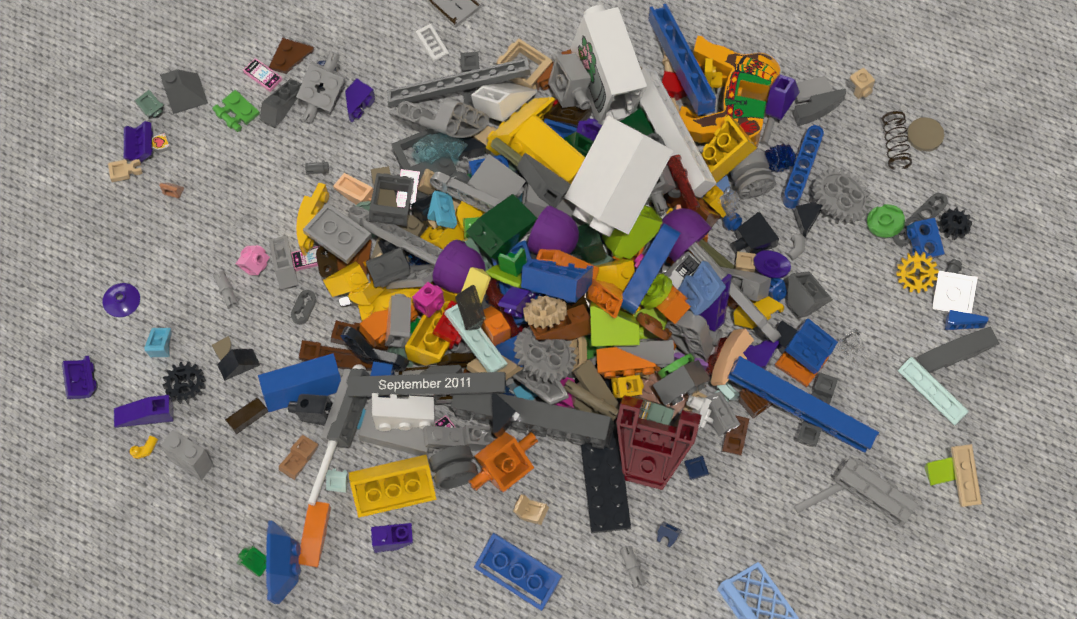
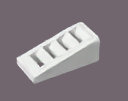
M431 24L415 31L414 36L433 62L449 54ZM430 33L431 36L424 39V36ZM432 39L435 40V41L431 42L430 44H427L428 41H430V40H432ZM438 44V47L432 50L430 49V47ZM440 49L443 51L436 56L434 55V52Z

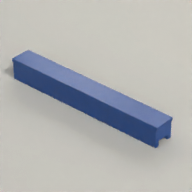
M663 4V8L654 9L653 6L649 7L648 20L697 116L715 112L716 97L667 4Z
M741 356L734 361V365L727 377L729 380L811 425L822 428V431L857 450L866 453L867 449H871L876 436L879 435L878 431Z

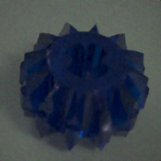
M783 143L774 147L771 146L769 150L765 151L769 169L775 173L778 171L783 172L786 169L789 170L791 166L795 165L796 155L790 145Z

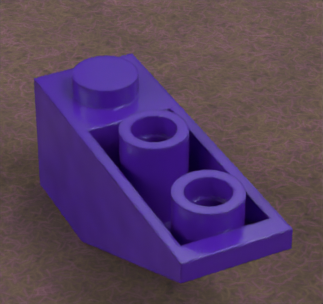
M169 395L147 397L114 408L115 428L174 421L173 402Z

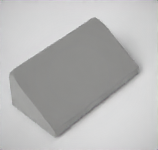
M822 76L797 82L800 93L796 100L802 102L810 100V96L831 92L832 88L827 78Z
M721 391L706 397L711 400L708 409L712 411L709 417L714 420L712 425L719 436L740 426L739 421Z

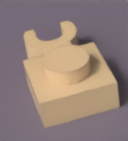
M127 160L108 163L111 181L116 182L130 179V174L141 175L143 173L142 169H135L136 166L141 165L140 160H133L129 164Z

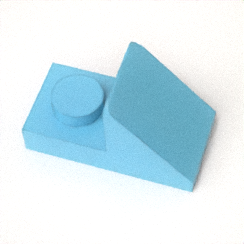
M434 191L427 218L436 221L439 226L454 229L457 225L452 196L448 193Z
M171 328L151 329L144 347L145 352L150 357H170L168 344L172 334Z

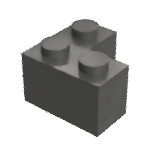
M697 360L681 366L653 386L664 405L670 403L676 405L684 400L682 396L685 394L690 396L706 388L705 383L710 381V378L700 361Z

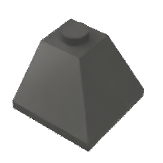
M177 69L160 75L173 114L208 104L198 73Z
M810 271L790 274L788 304L792 307L795 315L800 318L807 317L833 300Z

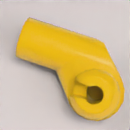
M149 436L144 446H132L130 454L135 459L151 455L158 439Z

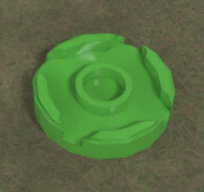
M890 204L873 208L867 217L868 229L872 234L883 238L899 234L905 226L903 211L897 206Z
M692 353L687 354L660 370L658 374L663 379L666 375H669L688 362H694L695 358Z

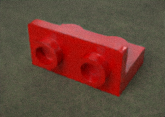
M451 300L445 311L458 303ZM444 311L432 334L449 342L448 348L453 349L455 344L459 345L462 337L446 317Z

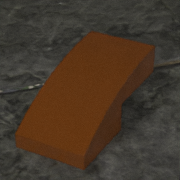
M735 415L740 426L726 432L722 452L742 456L750 418Z

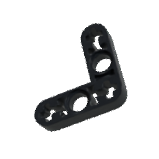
M346 326L341 334V338L361 361L373 365V362L392 364L394 370L405 371L409 363L405 357L373 349L361 333L352 327Z

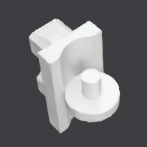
M689 396L687 406L693 408V413L702 415L699 428L704 429L707 422L712 424L714 421L709 417L712 411L708 409L711 400L703 397Z

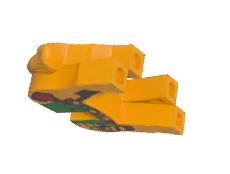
M697 35L693 55L703 74L705 58L713 59V66H716V72H722V87H725L722 111L702 117L697 116L687 107L681 106L678 113L693 141L710 143L715 136L716 130L723 126L726 122L725 118L729 115L739 123L752 142L758 147L765 105L768 101L770 88L780 74L778 62L765 53L739 54L724 46L710 43L703 36Z

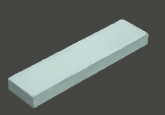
M462 302L445 311L446 317L487 372H498L507 366L508 363Z
M910 357L898 370L954 425L959 423L969 412L913 357Z

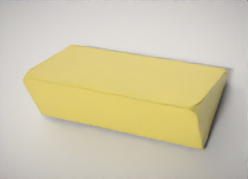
M470 268L458 299V303L462 302L466 308L476 313L479 311L491 279L483 269Z

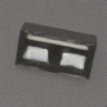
M471 285L455 297L466 330L479 329L486 319L476 287Z

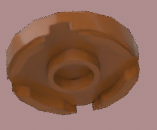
M642 312L636 317V320L651 333L666 341H669L671 338V330L669 328L663 329L661 322L654 317Z

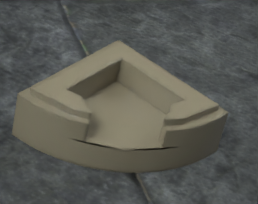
M229 336L212 344L220 361L231 350L232 344Z

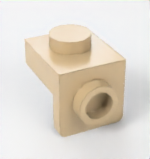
M865 68L858 70L850 76V80L856 85L854 95L857 99L863 96L866 98L873 92L875 79Z
M737 251L735 269L754 272L753 260L756 254Z
M521 494L513 511L524 521L542 525L549 507L547 504L529 500L526 495Z

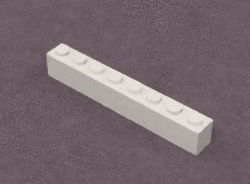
M644 67L641 71L647 88L640 100V106L648 115L647 119L652 123L655 129L654 132L662 137L666 147L674 150L671 157L685 184V191L691 196L701 198L717 183L657 72Z

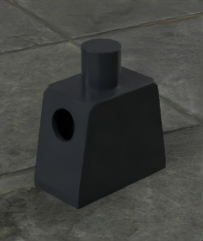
M759 211L736 229L735 236L737 240L730 243L735 253L745 249L747 253L757 254L761 251L777 247L779 238Z
M300 394L297 402H289L288 412L296 413L302 422L325 426L329 414H326L324 411L330 412L333 403L325 395Z

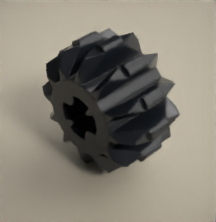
M957 207L954 211L949 208L946 213L942 214L939 226L942 227L941 233L947 232V238L953 235L954 240L958 236L961 239L964 238L965 234H969L972 221L970 220V214L965 215V209L960 212Z

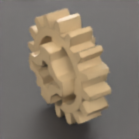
M547 295L543 297L538 296L536 300L532 298L531 303H526V307L523 308L525 321H528V325L534 324V328L542 326V329L547 326L553 327L554 323L559 325L560 320H565L567 315L566 303L562 302L561 298H550Z

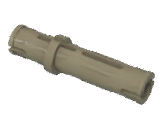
M570 379L567 380L566 386L564 385L566 392L594 408L595 412H600L605 416L611 417L613 421L615 420L619 409L605 402L604 398L600 399Z

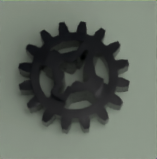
M180 362L179 367L173 364V370H167L168 376L163 377L166 383L162 385L166 395H169L172 401L177 399L179 404L183 400L188 404L190 398L196 401V395H202L200 389L206 388L203 383L206 381V378L202 376L204 374L202 369H199L196 364L192 366L190 362H187L185 366ZM195 376H196V378H197L196 384H194V382H193L194 379H195Z

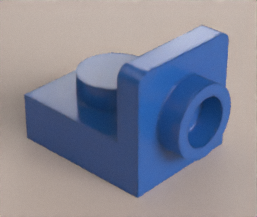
M771 278L768 296L780 302L788 293L784 280Z

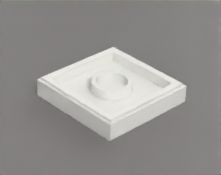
M939 271L932 309L972 313L978 277Z

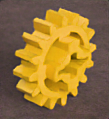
M915 251L914 256L907 253V259L901 258L903 264H897V268L900 271H897L896 275L901 276L898 282H904L903 288L909 287L911 293L914 289L920 293L922 288L928 291V285L934 286L932 280H938V277L934 275L939 273V270L934 268L937 266L936 261L931 262L933 259L931 255L926 258L925 252L921 256L918 255L917 251ZM921 261L927 263L928 266H923ZM916 269H920L919 275H915ZM906 277L911 278L914 283L909 282Z

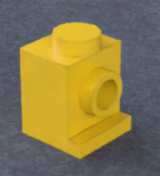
M640 375L611 378L615 398H622L624 395H642L644 384Z

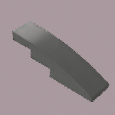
M990 326L936 347L917 356L920 364L929 373H932L961 360H968L1000 343Z

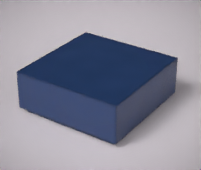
M703 456L684 461L690 480L709 476Z

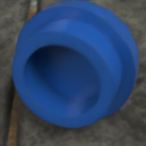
M736 212L726 214L723 218L724 227L728 230L736 231L742 224V218Z

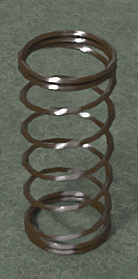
M891 111L882 116V122L885 124L883 130L886 132L884 138L887 141L885 145L888 149L887 157L890 158L888 166L893 170L896 168L890 164L896 160L910 161L909 164L902 166L903 168L901 169H906L912 165L911 154L899 153L889 157V151H893L891 149L895 147L908 146L907 149L899 152L907 151L910 148L907 144H899L890 149L887 146L888 142L891 143L890 140L897 137H907L905 141L897 143H904L909 139L908 136L900 135L908 130L906 127L900 126L906 123V115L901 111ZM892 114L904 116L903 118H894L888 122L884 120L885 117ZM893 120H898L895 121V124H898L895 126L899 127L892 128L888 131L885 130V126L889 125V122ZM897 128L906 129L904 132L897 133L899 136L887 140L886 135L887 133L891 134L889 133L891 130ZM908 154L909 157H907V156H898V155Z

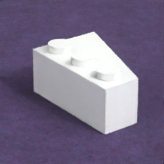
M372 393V417L376 430L390 431L391 429L398 428L400 430H410L411 428L418 427L423 429L426 425L435 426L434 397L408 396V399H398L397 395L390 394V398L378 397V393Z

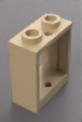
M518 38L515 43L510 44L507 52L497 59L496 64L511 62L519 53L523 54L540 66L528 79L519 77L510 79V81L517 85L536 89V80L553 61Z

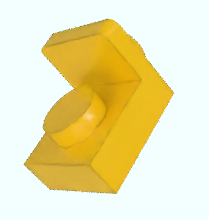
M705 58L704 76L710 87L721 88L722 72H716V66H713V59Z
M715 185L705 194L703 199L724 218L728 211L723 208L726 204L719 199L724 192Z

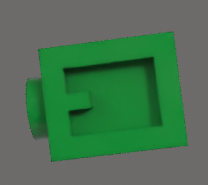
M254 546L244 547L237 556L239 558L237 564L243 565L257 577H260L266 569V555Z

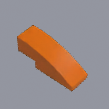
M316 501L314 506L308 505L301 540V554L299 555V564L317 568L319 566L331 512L329 503Z

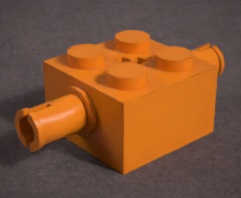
M504 432L501 437L496 438L477 453L474 457L482 467V471L468 481L471 487L477 491L490 480L497 489L505 492L534 469L525 452L538 443L535 435L530 432L517 442L515 437Z

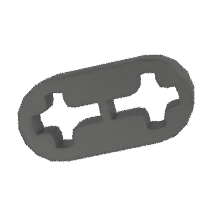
M304 290L299 294L291 311V318L295 324L302 325L308 321L316 304V296L313 291ZM308 295H309L310 298H311V301L308 300L307 303H306V305H304V304H305V301H304L303 298H307ZM303 309L302 313L304 317H300L299 319H297L296 314H300L301 310Z

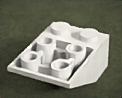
M507 82L483 85L471 97L475 109L486 113L489 118L505 121L534 96L537 90Z

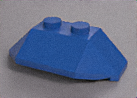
M273 520L268 521L267 600L273 604H280L299 582L301 572L299 555L301 554V547L295 538Z

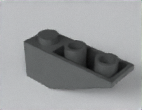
M290 78L262 101L259 120L274 127L282 122L297 100L296 96L302 83Z
M524 153L517 166L537 196L554 208L561 203L571 186L570 183L527 153Z

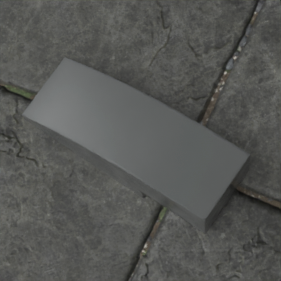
M846 88L810 96L809 103L795 106L793 115L797 127L818 120L838 107L845 99Z

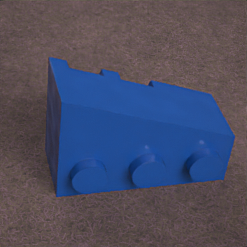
M531 259L522 268L521 288L528 289L534 293L546 294L548 297L561 298L566 302H576L588 291L592 284L593 266L587 265V269L575 268V264L569 263L568 267L558 266L554 261Z

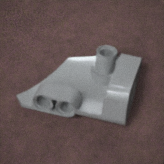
M451 98L446 99L443 104L441 103L436 116H432L431 111L407 101L401 102L396 112L390 110L391 114L455 138H465L477 134L485 129L489 123V116L486 113Z
M690 308L676 324L670 319L666 324V328H669L672 332L671 339L684 353H692L694 358L703 359L705 362L713 350V345L718 346L722 340V329H717L715 332L710 330L706 320L700 315H694Z

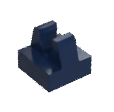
M664 521L658 529L657 541L661 542L663 537H668L669 543L667 546L671 547L679 538L682 530Z

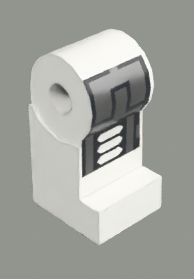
M686 252L664 275H667L672 280V285L678 290L686 275L691 276L699 267L700 262L690 252Z

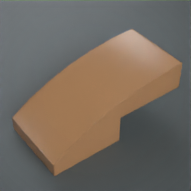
M302 434L291 447L289 455L279 465V471L295 480L313 456L319 444Z

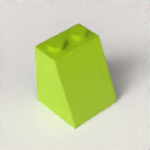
M644 205L629 235L614 228L610 237L603 234L601 239L605 242L606 247L612 251L613 256L619 259L623 257L631 259L659 232L662 218L652 207Z
M591 301V346L640 345V339H644V327L636 320L635 316L619 310L617 318H613Z

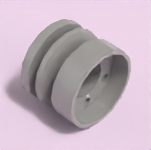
M752 152L730 171L739 197L742 199L764 195L771 191L776 184L763 152Z

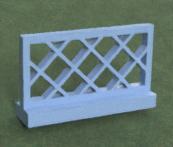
M759 562L731 579L721 582L717 589L738 619H758L759 614L770 616L769 619H773V617L778 619H799ZM755 569L762 575L761 582L750 579L751 572ZM737 580L746 582L745 591L737 590L733 583ZM749 583L760 586L759 595L748 592ZM763 587L772 589L774 592L773 599L762 596ZM747 597L758 599L757 608L748 606L746 603ZM761 600L772 603L771 612L760 609ZM775 604L784 606L786 609L785 615L774 613Z

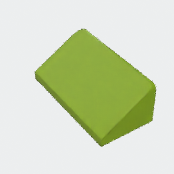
M495 265L486 271L495 280L524 289L521 288V273L518 277L501 271L500 265Z
M952 457L929 462L924 467L930 486L956 480Z

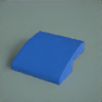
M807 318L793 336L785 351L813 374H816L826 358L831 355L838 341Z

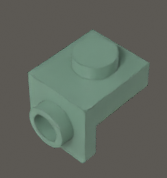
M150 90L134 101L148 118L151 116L155 118L163 112L161 109L164 104L160 103Z

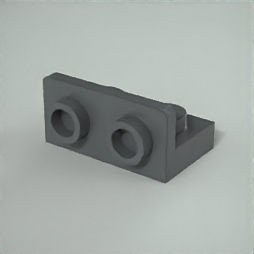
M402 247L366 261L375 287H385L391 281L405 279L411 273V267Z

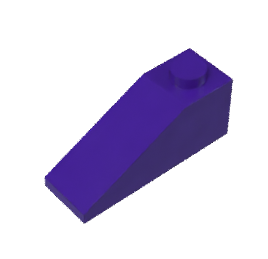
M730 274L722 279L726 287L720 296L706 310L699 314L706 320L709 329L714 332L725 323L732 278Z

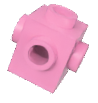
M259 245L247 246L241 251V256L236 265L249 275H259L266 268L270 257L265 253V249Z

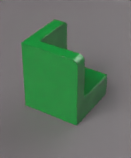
M520 248L517 254L509 252L508 255L500 253L498 256L500 270L518 277L523 266L527 263L525 249Z

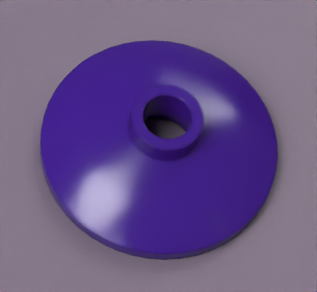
M761 251L755 255L753 260L755 268L761 274L771 278L785 277L791 270L789 260L784 255L775 251Z
M115 284L105 292L102 300L103 308L113 317H126L138 308L140 293L131 284ZM122 295L123 298L118 300L117 297Z

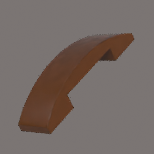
M306 340L301 342L299 359L302 361L334 353L337 367L340 369L351 370L355 365L360 364L366 368V371L372 370L373 365L361 361L352 350L321 346L320 342Z

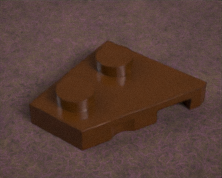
M282 38L269 68L273 71L287 74L295 65L302 62L303 58L310 53L312 54L315 49L313 46Z

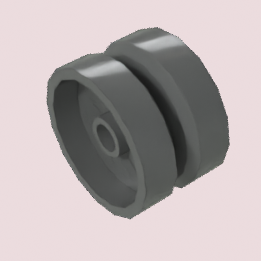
M452 446L430 457L429 463L432 472L436 473L434 479L437 488L448 490L468 484V481L478 474L476 464L472 462L473 454L469 446Z

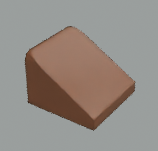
M167 182L160 183L159 185L164 195L178 199L184 190L182 186Z

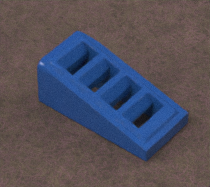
M950 310L946 317L945 330L985 328L989 317Z

